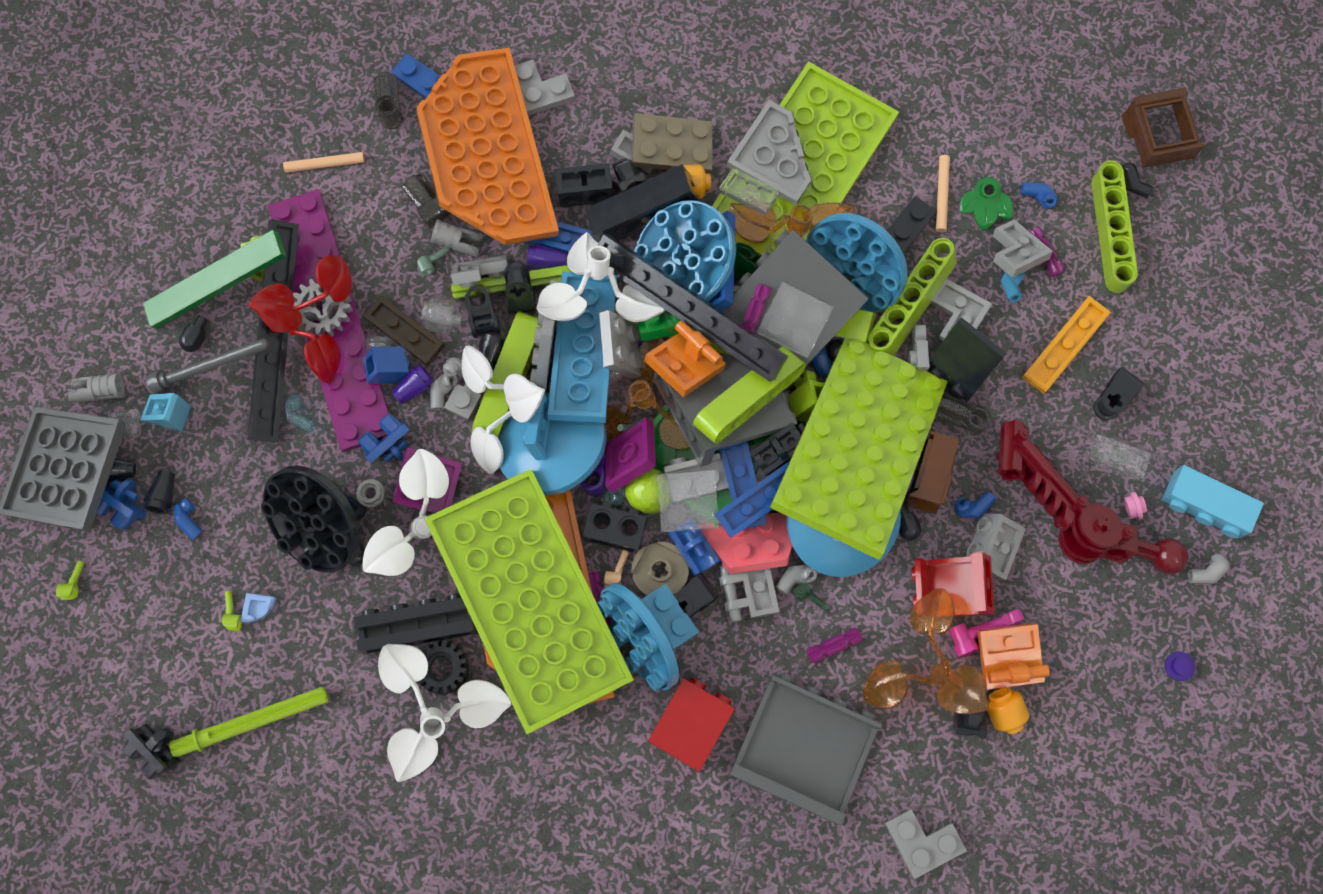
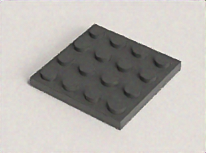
M34 407L0 503V515L91 532L127 423L120 419Z

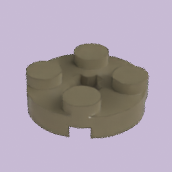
M657 542L641 548L632 563L633 581L638 590L645 596L664 584L675 595L687 583L689 575L688 565L677 547L671 543ZM661 563L665 564V571L668 572L667 576L655 577V571L652 568L654 566L659 567Z

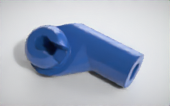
M822 348L811 362L817 374L827 378L832 363L828 357L827 350Z

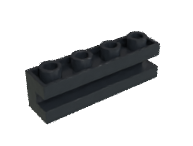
M683 164L672 167L667 172L654 178L646 179L639 185L621 191L617 195L604 201H599L585 209L592 236L599 242L603 234H609L619 241L643 230L658 211L674 203L700 201L698 194L693 189L695 184L692 176Z
M459 593L448 595V600L436 602V598L420 600L417 606L408 607L406 603L390 606L389 611L379 612V609H368L361 612L362 616L353 617L355 629L358 630L359 640H356L357 649L362 654L381 652V649L386 644L414 646L478 634Z

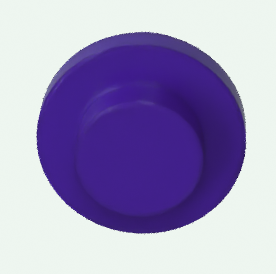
M1174 652L1165 660V671L1173 680L1186 681L1193 676L1195 663L1187 653Z

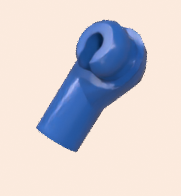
M1022 182L1021 195L1034 196L1047 209L1057 205L1058 197L1048 184Z
M985 491L977 501L959 498L954 505L955 512L963 518H980L994 504L996 498L988 491Z
M187 498L182 499L179 504L176 503L173 508L175 523L193 540L203 531L189 515L195 509V506Z

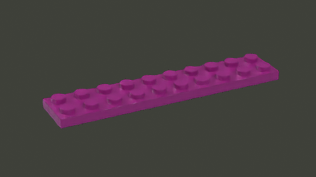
M319 189L267 205L271 219L299 224L293 293L301 294L300 285L309 287V279H313L316 284L318 283L316 279V266L323 257L328 255L340 256ZM352 291L349 294L352 301L348 304L351 305L353 312L346 313L350 321H342L343 330L340 331L335 328L333 329L334 336H331L338 344L341 355L337 373L330 384L320 380L342 452L361 447L358 439L368 430L378 440L387 435L378 422L389 413L381 384H367L362 358L370 349ZM320 300V312L323 315V303Z

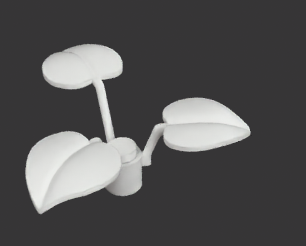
M588 232L574 243L567 256L568 268L575 274L584 275L578 290L575 291L572 286L565 283L551 284L541 292L536 307L540 314L553 320L569 321L578 318L587 307L586 300L580 295L584 291L588 278L602 280L608 275L615 296L619 298L615 305L616 311L624 319L632 322H642L665 311L664 308L630 285H626L622 292L619 291L614 277V269L609 267L610 251L603 246H597L598 242Z
M468 345L465 346L462 354V374L465 383L475 393L484 392L486 387L489 389H504L506 402L510 409L509 412L489 425L486 431L482 427H476L471 435V449L476 461L487 473L493 475L500 469L504 456L499 439L492 434L493 429L511 416L518 422L530 420L541 403L545 389L538 387L534 382L527 380L519 374L509 375L504 384H493L490 382L493 376L490 363L481 352Z
M418 449L400 472L399 485L401 491L413 500L423 498L419 517L414 518L410 522V533L404 538L402 531L396 526H387L378 530L371 537L365 548L362 563L364 572L386 576H396L406 572L411 567L415 555L413 547L407 542L413 537L425 539L431 536L424 518L428 517L426 516V510L429 504V497L434 499L443 497L449 485V477L444 465L432 453L424 449Z
M386 644L381 649L378 669L383 684L395 693H403L411 685L422 712L419 733L412 728H405L396 732L389 740L387 747L388 759L397 782L415 777L433 763L438 753L436 738L444 733L445 722H449L451 716L458 709H460L459 714L463 723L472 728H483L496 721L511 706L509 697L497 685L485 680H471L458 689L460 703L454 704L447 714H443L440 709L435 707L427 708L416 683L422 680L428 671V661L424 653L414 646L403 644Z

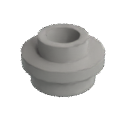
M369 479L363 481L358 486L356 496L363 506L373 508L383 502L385 489L379 481ZM369 490H376L375 497L367 498Z

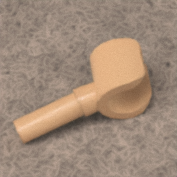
M622 551L615 572L606 571L605 587L612 583L621 584L623 567L629 555L628 551Z

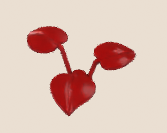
M339 255L325 256L316 266L317 282L325 290L322 294L294 306L292 291L284 284L277 283L260 290L248 303V306L262 318L273 332L282 333L289 331L292 336L300 335L311 339L304 346L305 359L314 374L326 384H330L337 373L341 357L339 346L328 334H321L316 337L314 333L298 330V327L302 324V315L299 310L325 299L329 295L335 302H342L349 296L352 287L351 273L346 262Z

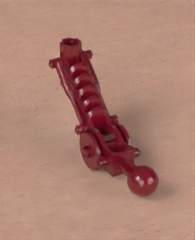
M1018 420L1005 421L1001 425L1000 450L996 455L999 461L998 474L1001 475L1003 480H1021L1026 489L1034 495L1037 502L1043 505L1045 511L1053 517L1054 526L1060 529L1058 535L1059 547L1069 560L1077 564L1087 565L1093 563L1098 558H1103L1123 564L1135 555L1151 560L1153 566L1164 574H1176L1185 568L1189 559L1185 545L1176 539L1170 538L1160 540L1156 544L1138 539L1136 526L1122 523L1118 515L1104 505L1090 504L1086 496H1080L1075 489L1073 490L1067 479L1063 478L1060 471L1053 467L1051 461L1029 439V430L1024 425V422Z

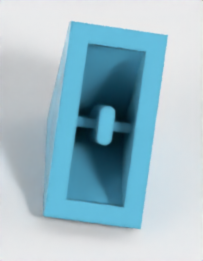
M174 393L149 395L141 421L182 431L191 405Z

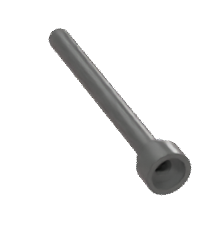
M263 338L170 373L161 370L147 376V384L154 394H162L169 391L175 382L266 350L270 347V341Z

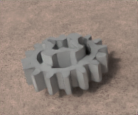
M309 279V287L301 284V294L293 293L294 298L297 300V302H294V306L322 294L325 290L318 283L316 284L313 279ZM330 295L322 299L323 315L320 312V301L299 310L302 315V324L299 326V329H305L306 332L310 333L316 332L317 336L324 334V332L334 336L333 329L335 328L342 331L341 322L350 321L346 313L353 312L351 305L348 304L352 301L350 296L342 302L333 301Z

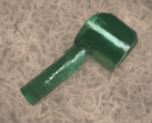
M806 583L797 584L791 590V593L799 602L808 597L810 601L826 612L831 607L817 597Z

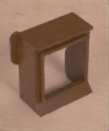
M1187 87L1137 96L1128 109L1122 113L1121 117L1128 137L1135 139L1143 168L1194 159L1204 147V144H1201L1187 102ZM1172 105L1182 135V141L1156 146L1145 110Z
M931 431L913 493L908 495L906 506L937 514L939 505H944L952 479L951 472L957 455L956 450L959 438Z

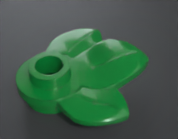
M984 177L976 183L974 190L964 194L960 201V213H973L978 227L985 231L994 224L998 217L1010 220L1013 216V204L1010 197L1001 192V185L995 178ZM985 186L992 188L993 192L991 195L985 193Z

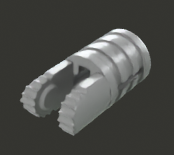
M437 219L430 243H437V245H443L447 248H452V250L477 257L479 249L459 241L462 237L481 242L483 234Z
M115 373L112 375L72 379L71 387L74 390L69 392L68 401L81 403L123 398L125 394L123 378L119 373Z

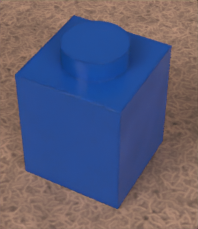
M372 347L362 358L367 384H398L409 372V360L405 357L404 347Z

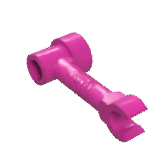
M1021 610L1011 611L999 618L967 629L965 623L949 629L955 643L953 648L957 657L962 658L979 651V646L975 640L978 638L977 630L1012 626L1021 623L1024 620Z

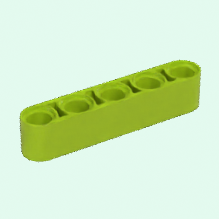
M1109 160L1101 164L1093 176L1092 190L1105 284L1113 293H1122L1136 280L1138 270L1124 171L1119 163ZM1103 175L1109 176L1111 180L1106 179ZM1107 199L1113 201L1115 205L1110 204ZM1110 224L1115 225L1118 230L1113 229ZM1113 249L1119 250L1122 255L1116 254ZM1117 274L1122 275L1126 281L1120 280Z
M939 238L931 243L907 278V284L902 295L892 306L886 309L871 331L868 342L875 351H883L893 356L897 353L957 263L952 241L946 238ZM941 253H949L944 258L937 257ZM926 275H934V277L929 280L922 279ZM913 296L919 297L915 302H907ZM898 318L904 319V321L898 325L892 324V322ZM889 341L886 346L877 347L879 342Z
M517 312L490 382L493 384H504L506 378L511 374H519L526 378L532 363L534 348L538 347L534 344L536 327H542L537 325L538 317ZM486 389L471 433L476 427H482L486 431L489 425L510 411L504 389ZM505 421L492 431V434L497 438Z
M782 346L778 350L789 357L774 381L770 382L754 370H751L704 407L695 417L693 425L711 441L718 444L796 381L803 373L806 363L785 346Z

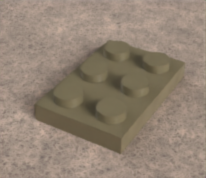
M635 113L633 116L632 140L633 166L668 170L682 164H700L704 167L705 174H710L712 171V121Z

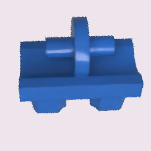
M387 413L378 422L387 435L378 440L368 430L358 439L359 444L365 451V458L370 463L388 448L389 451L383 456L387 463L395 456L400 461H403L404 454L402 450L409 445L404 438L396 445L394 444L409 431V426L404 420L400 422L392 414Z
M127 479L122 483L114 480L111 487L106 485L97 514L106 515L110 508L113 507L116 509V512L110 520L111 524L118 529H128L135 519H143L147 511L134 503L139 498V495L134 492L136 483L131 479Z
M693 517L680 526L668 531V535L694 576L720 562Z

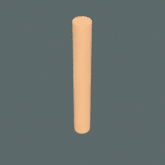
M363 152L283 162L285 173L364 163L365 158Z
M941 155L939 157L936 232L943 233L947 231L950 156Z

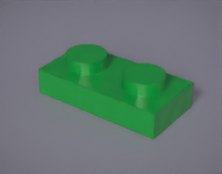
M665 310L649 320L636 322L641 342L678 334L679 332L675 330V326L681 320Z

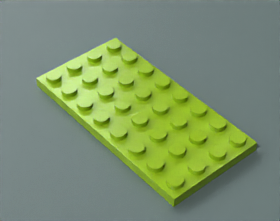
M809 61L780 103V106L792 112L794 126L804 154L806 169L809 171L811 178L810 185L798 204L790 203L735 171L712 205L721 213L729 210L736 215V243H745L761 255L766 251L771 254L778 247L775 241L785 230L790 233L793 229H796L799 232L798 234L806 241L809 232L819 221L827 216L836 214L899 114V111Z
M845 337L770 508L880 560L884 555L948 381L942 378L939 379L925 370H917L916 366L889 353L877 352L868 343Z
M532 469L424 518L526 734L634 680Z

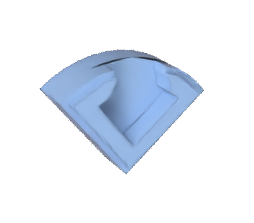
M246 593L240 622L251 623L261 620L271 612L277 598Z

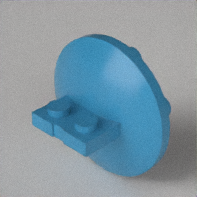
M681 201L656 213L643 229L634 252L706 301H709L722 289L732 272L736 256V241L730 223L721 212L700 201Z
M837 213L823 218L809 232L806 242L859 290L861 289L869 296V299L861 306L860 310L873 313L881 312L892 306L902 295L908 277L906 260L897 242L883 227L860 215Z
M550 392L546 393V395L544 393L537 411L530 420L518 422L512 416L509 417L501 428L498 437L504 453L500 469L505 477L510 479L532 469L544 495L564 493L584 481L600 463L606 446V428L604 423L548 420Z
M899 511L884 555L880 560L788 516L787 533L796 554L813 570L835 577L853 576L874 567L888 554L898 536L901 513Z
M612 583L601 591L600 601L597 602V605L603 617H611L612 622L608 628L618 648L627 642L633 647V650L629 652L630 655L624 658L629 671L635 673L643 667L644 671H639L638 674L648 682L654 691L670 689L679 680V670L674 650L696 636L699 631L688 615L680 608L679 602L666 584L641 599L623 585Z

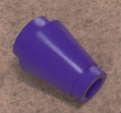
M537 243L535 246L529 245L527 267H532L533 270L564 266L566 264V252Z
M421 365L416 368L412 367L392 391V394L401 404H404L406 401L430 389V385L434 380Z

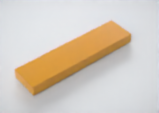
M1088 296L1022 378L1045 394L1111 312Z

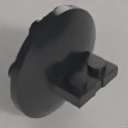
M294 465L285 467L268 479L264 488L263 503L261 504V510L277 540L278 548L283 553L291 555L304 569H313L319 572H335L344 568L355 558L360 544L358 521L365 516L367 508L341 491L338 486L323 474L304 466ZM300 546L305 552L297 559L290 552Z

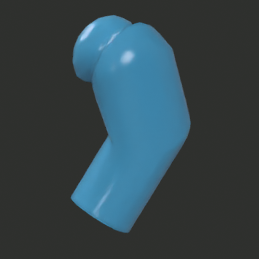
M1005 272L1001 279V285L1011 303L1018 302L1022 298L1018 286L1025 275L1024 272L1013 278Z

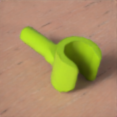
M77 562L68 583L57 585L56 596L61 597V600L77 598L79 590L77 583L84 567V562Z
M226 591V614L222 617V624L229 631H240L242 628V622H240L242 615L234 614L232 591Z

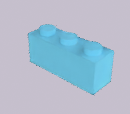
M1185 465L1174 471L1162 498V501L1168 503L1172 510L1180 513L1187 512L1195 516L1197 522L1207 526L1214 525L1222 529L1224 535L1236 539L1252 533L1264 504Z

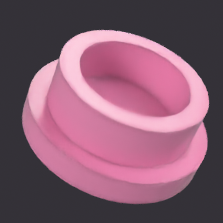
M1131 492L1130 496L1124 497L1128 516L1130 519L1137 518L1141 520L1143 519V513L1147 512L1143 496L1138 497L1136 492Z

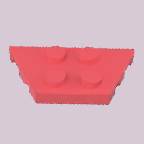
M780 512L765 514L767 524L744 529L732 538L727 535L720 523L718 525L712 522L697 524L718 558L722 561V565L730 574L788 565L792 545L787 533V516Z

